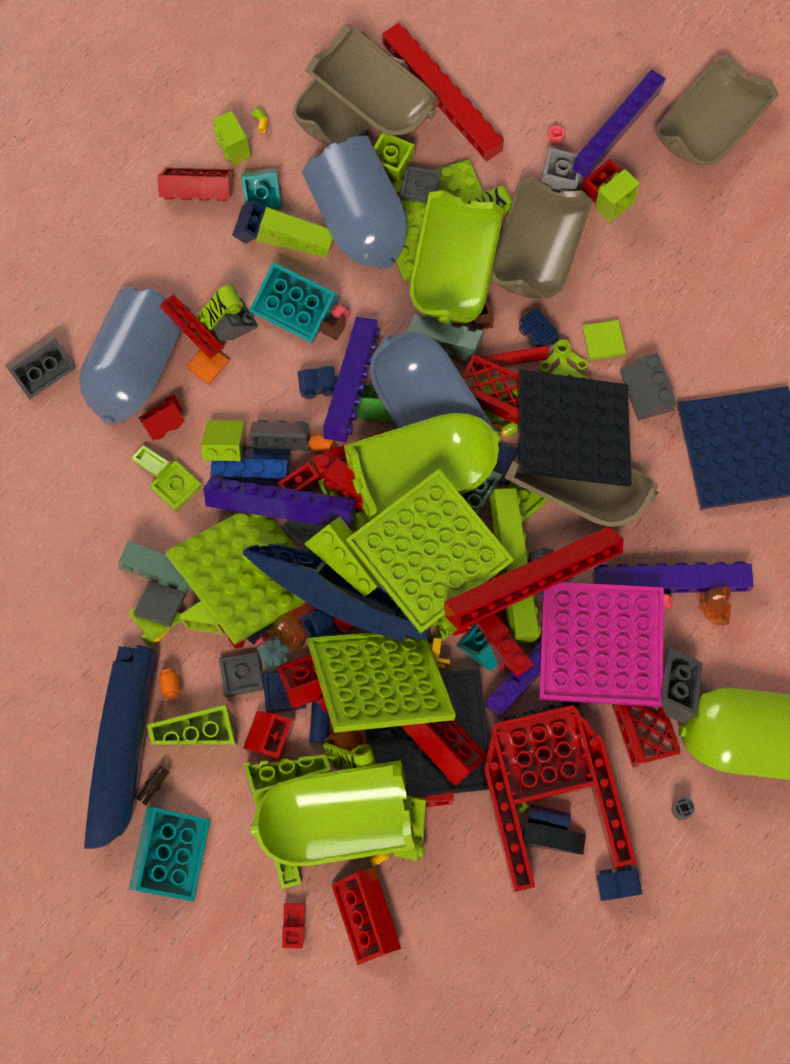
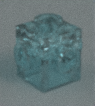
M279 639L267 640L263 646L257 648L266 670L272 667L277 669V666L285 664L284 662L288 661L286 655L289 654L285 643L281 644Z

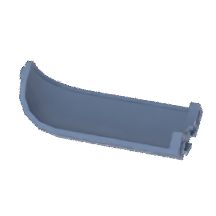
M368 136L349 137L345 142L340 144L335 142L325 147L322 154L318 157L314 156L306 164L302 174L333 240L344 254L364 266L375 268L392 267L400 256L405 243L406 217L401 201Z
M136 287L119 290L82 365L79 377L81 393L87 405L108 425H115L130 418L147 401L159 381L181 332V329L159 307L167 299L159 295V291L147 288L145 291H140Z
M416 332L402 333L394 337L390 335L381 341L382 345L376 349L371 358L370 373L373 386L380 400L398 428L439 415L463 413L483 419L496 431L453 362L436 341L425 334Z

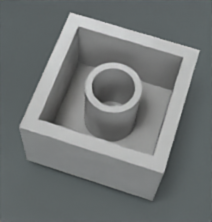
M549 148L544 161L540 182L552 187L551 190L560 193L561 190L576 191L580 174L574 171L572 167L578 154Z

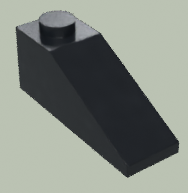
M526 822L523 836L525 846L584 855L586 834Z

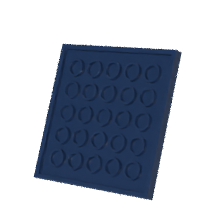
M788 386L677 403L700 510L790 497V391Z

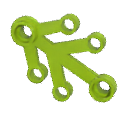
M562 339L555 342L553 353L546 361L540 363V372L549 373L551 365L559 358L560 364L551 374L564 376L569 374L571 377L589 379L567 364L568 358L576 364V368L580 372H584L588 366V362L585 359H581L571 351V344L567 340ZM583 363L585 367H580L579 364ZM546 365L548 369H543L542 366Z

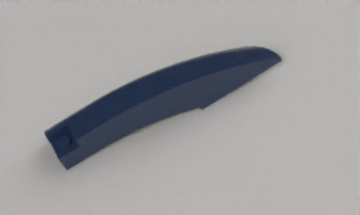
M257 544L243 550V555L279 585L335 618L361 629L402 642L405 641L407 636H411L415 640L425 641V639H428L432 626L420 634L391 597L375 590L364 597L316 554L277 544H268L261 547Z
M137 645L136 648L119 646L116 660L112 664L93 765L84 849H96L110 844L111 841L125 832L132 819L141 777L140 771L149 707L160 657L155 650L145 646Z

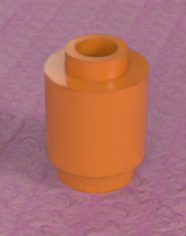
M313 433L308 446L313 451L324 453L337 448L338 444L335 440L324 439V434Z
M175 669L160 671L159 682L162 696L166 697V699L177 698L178 694L181 693L178 673H176Z

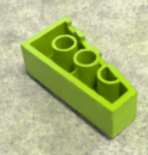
M266 207L256 241L314 254L319 257H327L333 238L328 228Z
M339 516L304 544L365 597L381 584L346 542V539L353 532Z
M227 705L147 725L152 745H237Z
M326 754L299 757V760H289L287 758L281 759V762L272 763L260 761V764L250 765V762L243 763L255 807H257L258 802L267 791L281 782L297 777L332 772Z

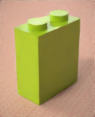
M207 420L201 442L203 461H241L246 438L245 421Z

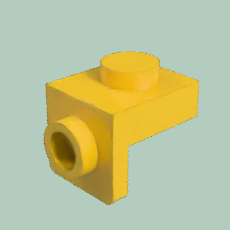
M434 638L433 644L429 643L438 669L445 670L446 667L450 668L451 660L439 658L442 639Z

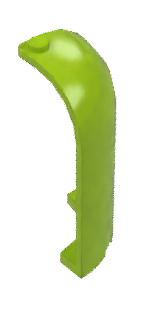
M445 191L429 192L410 282V297L413 306L422 314L438 319L441 323H468L475 320L482 312L487 298L504 213L503 208L494 202L472 201L471 204H466L462 202V198L455 197Z
M450 413L344 445L348 468H351L354 472L355 479L352 481L357 495L361 494L362 508L368 520L371 521L438 469L442 471L460 495L480 486L490 476L497 464L500 437L497 431H494L488 423L479 417L463 413Z
M718 688L699 697L697 715L679 725L678 734L681 736L683 744L689 753L698 761L713 769L732 774L790 780V694L741 688Z
M402 761L297 777L281 782L267 791L258 802L254 813V821L250 826L251 834L253 837H256L258 845L265 855L278 863L290 866H312L415 849L414 825L410 819L412 809L410 797L406 794L407 782Z

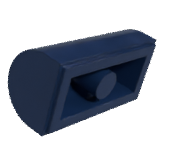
M314 701L311 707L309 743L329 744L331 724L329 714L323 711L321 706Z
M531 804L527 822L568 830L571 813Z

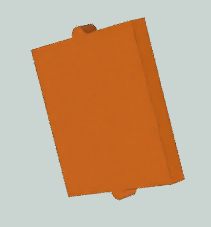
M200 350L186 365V368L194 373L196 378H201L207 384H210L230 361L220 353L210 360Z

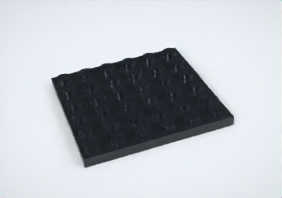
M519 370L518 473L630 487L632 478L628 384Z
M479 669L440 673L456 714L455 721L487 755L489 745ZM402 726L365 729L366 744L371 746L377 764L402 761L407 782L406 794L408 796L419 797L445 794L447 792L457 794L488 790L484 771L486 759L455 786L448 780L440 768L433 763L431 758L420 749L419 745L406 733Z

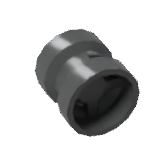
M686 797L677 799L671 808L673 816L678 820H686L695 810L693 801Z

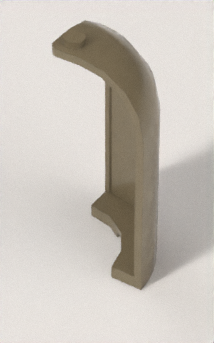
M345 24L331 42L333 46L329 50L324 49L319 54L313 56L305 69V72L372 126L388 135H403L416 130L427 118L431 120L437 112L435 109L440 103L438 97L426 84L351 24Z
M360 31L366 37H368V35L364 31ZM394 58L397 62H399L402 66H404L407 70L410 71L409 67L407 66L404 60ZM315 79L311 81L299 96L292 112L295 121L308 135L326 145H331L335 142L340 144L347 141L349 137L363 136L371 126L369 122Z
M731 54L719 55L663 116L656 127L655 134L660 142L675 156L695 165L706 166L715 164L732 149L779 94L771 80H763L755 76L750 78L744 74L745 70L737 64Z
M535 177L521 179L497 244L491 273L492 280L503 289L527 298H550L559 293L567 280L593 202L583 191L561 190L558 193L552 191V187L543 184Z
M518 456L512 461L505 476V479L594 523L608 527L626 525L637 519L650 501L654 503L659 493L656 491L657 483L631 467L632 484L630 487L518 473Z

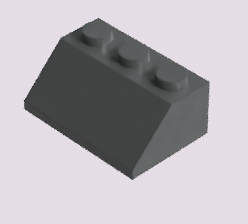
M51 334L5 364L29 399L75 369Z
M658 353L641 357L620 370L624 384H628V396L638 421L674 411L677 402Z
M259 420L258 422H252L249 438L253 448L309 451L310 426L309 423L303 421L288 423L282 420L277 422Z
M671 647L667 649L661 703L666 716L684 723L697 715L703 663Z

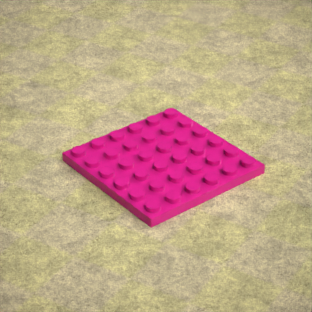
M560 582L543 590L539 700L662 707L664 588Z

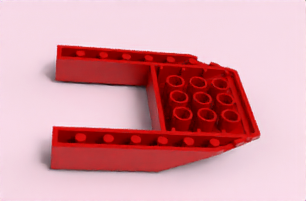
M573 705L494 724L484 771L513 893L535 887L515 808L516 805L592 788L613 869L637 863L604 740L591 728L590 724L579 714V711Z

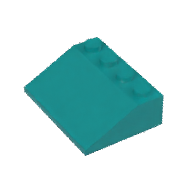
M272 262L249 311L313 343L321 331L320 322H326L329 315H332L331 310L334 305L338 304L341 296Z
M155 807L146 808L128 890L194 902L211 819Z

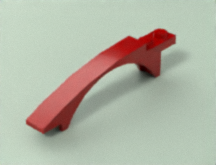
M495 613L475 622L489 643L502 671L509 668L518 678L533 667L534 664L509 634L510 630Z

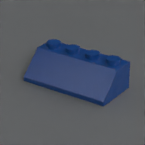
M243 448L241 461H212L210 476L258 485L278 486V482L289 475L291 449Z

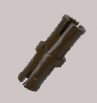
M161 765L158 766L151 779H147L145 782L147 783L146 786L136 797L141 802L146 795L142 801L146 806L156 790H160L159 786L170 773L165 769L160 776L164 769Z

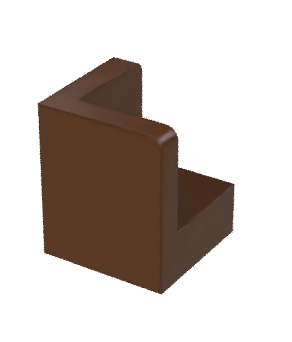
M485 301V307L482 312L473 320L475 331L477 329L493 328L494 319L489 301Z
M329 315L326 322H320L321 333L334 340H338L346 327L344 316H340L337 319Z

